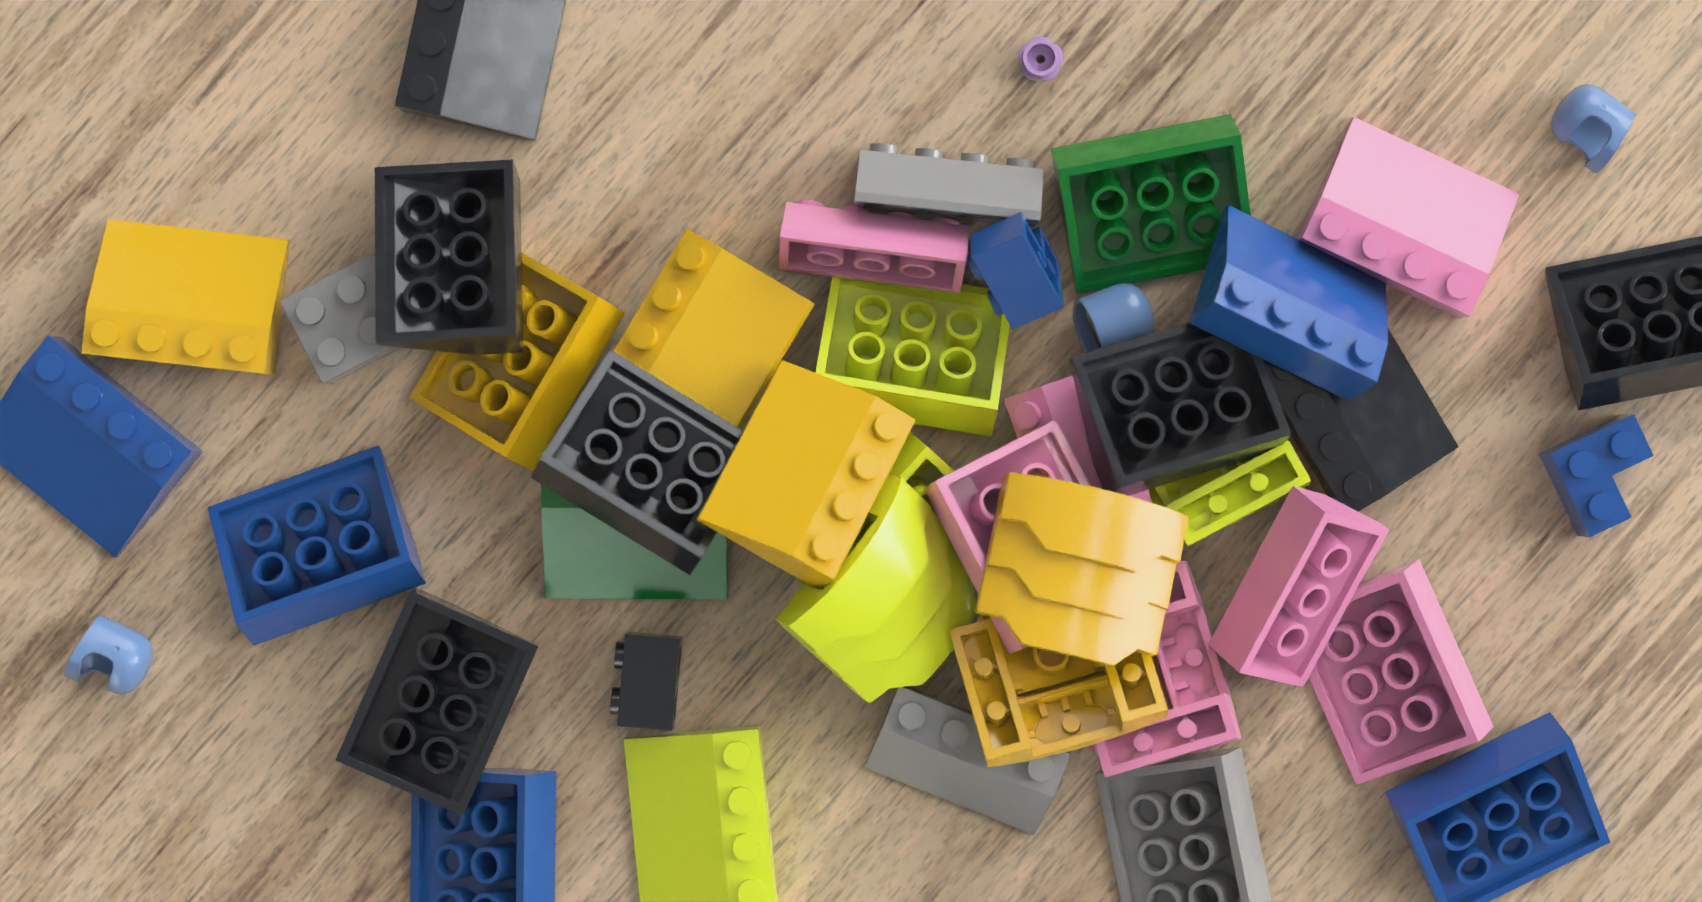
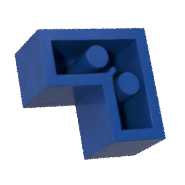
M1020 212L971 234L972 253L967 254L971 271L977 280L984 278L990 289L987 291L994 312L997 316L1004 314L1012 329L1063 308L1060 262L1040 226L1031 229L1024 215Z
M1634 414L1619 415L1539 453L1577 536L1592 537L1632 518L1612 475L1654 456Z

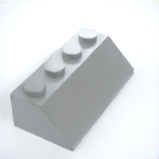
M871 143L870 151L860 150L854 206L863 207L867 210L905 212L913 215L997 223L1022 212L1030 227H1036L1040 222L1044 169L1034 168L1033 160L1007 158L1006 165L988 163L989 156L975 153H961V160L944 159L943 151L928 148H916L915 155L897 154L898 146L881 143Z
M908 686L895 689L865 768L1034 835L1055 796L1071 754L1070 752H1065L1026 762L987 767L972 711Z

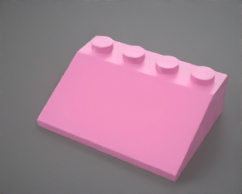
M1353 117L1296 239L1457 318L1469 317L1490 275L1519 194Z
M1057 420L975 460L924 488L978 595L1004 475L1009 472L1091 486ZM990 617L1009 654L1027 647L1020 645L1004 620Z
M1418 559L1361 582L1309 676L1356 785L1477 743L1493 728L1420 560Z

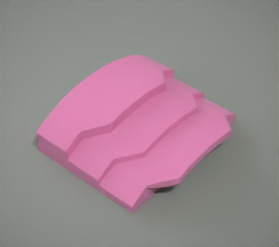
M1185 560L1176 564L1158 652L1156 656H1151L1168 708V717L1127 734L1087 746L1086 748L1098 754L1105 778L1241 739L1220 656L1208 645L1213 633L1190 566Z

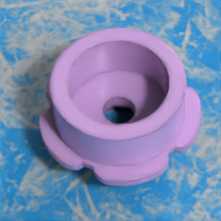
M1038 36L1032 38L1029 44L1022 45L1018 53V61L1022 64L1021 72L1032 81L1038 79L1049 81L1059 73V64L1063 62L1062 50L1047 37ZM1038 55H1042L1045 58L1042 64L1036 61Z

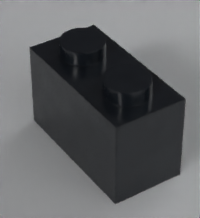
M627 632L624 642H616L614 669H622L620 687H612L610 714L618 715L617 726L667 731L674 729L683 636Z

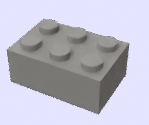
M375 252L280 301L322 383L333 384L402 349L401 347L380 346L376 344Z

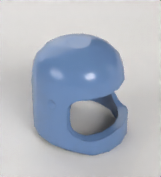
M1586 84L1575 87L1561 100L1552 116L1551 127L1555 137L1560 142L1568 141L1581 150L1586 158L1584 166L1593 173H1597L1610 161L1619 148L1636 114L1605 90L1595 85Z
M1130 283L1117 284L1075 301L1072 317L1074 327L1085 353L1100 349L1088 324L1086 311L1093 322L1101 348L1151 334L1154 330V315L1147 297L1139 288Z
M100 615L95 619L67 662L64 675L80 682L86 674L98 671L110 676L108 683L109 692L126 694L136 689L145 679L152 663L153 647L142 633Z

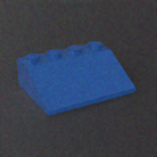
M1227 205L1220 220L1189 323L1350 402L1376 384L1379 379L1388 346L1386 283Z
M48 335L20 369L0 401V465L115 558L122 553L203 452L62 337Z
M380 446L208 507L235 623L254 646L426 584L417 548Z
M1550 712L1385 792L1397 823L1435 902H1489L1610 843L1573 741Z
M484 768L463 816L412 794L410 902H555L556 771Z

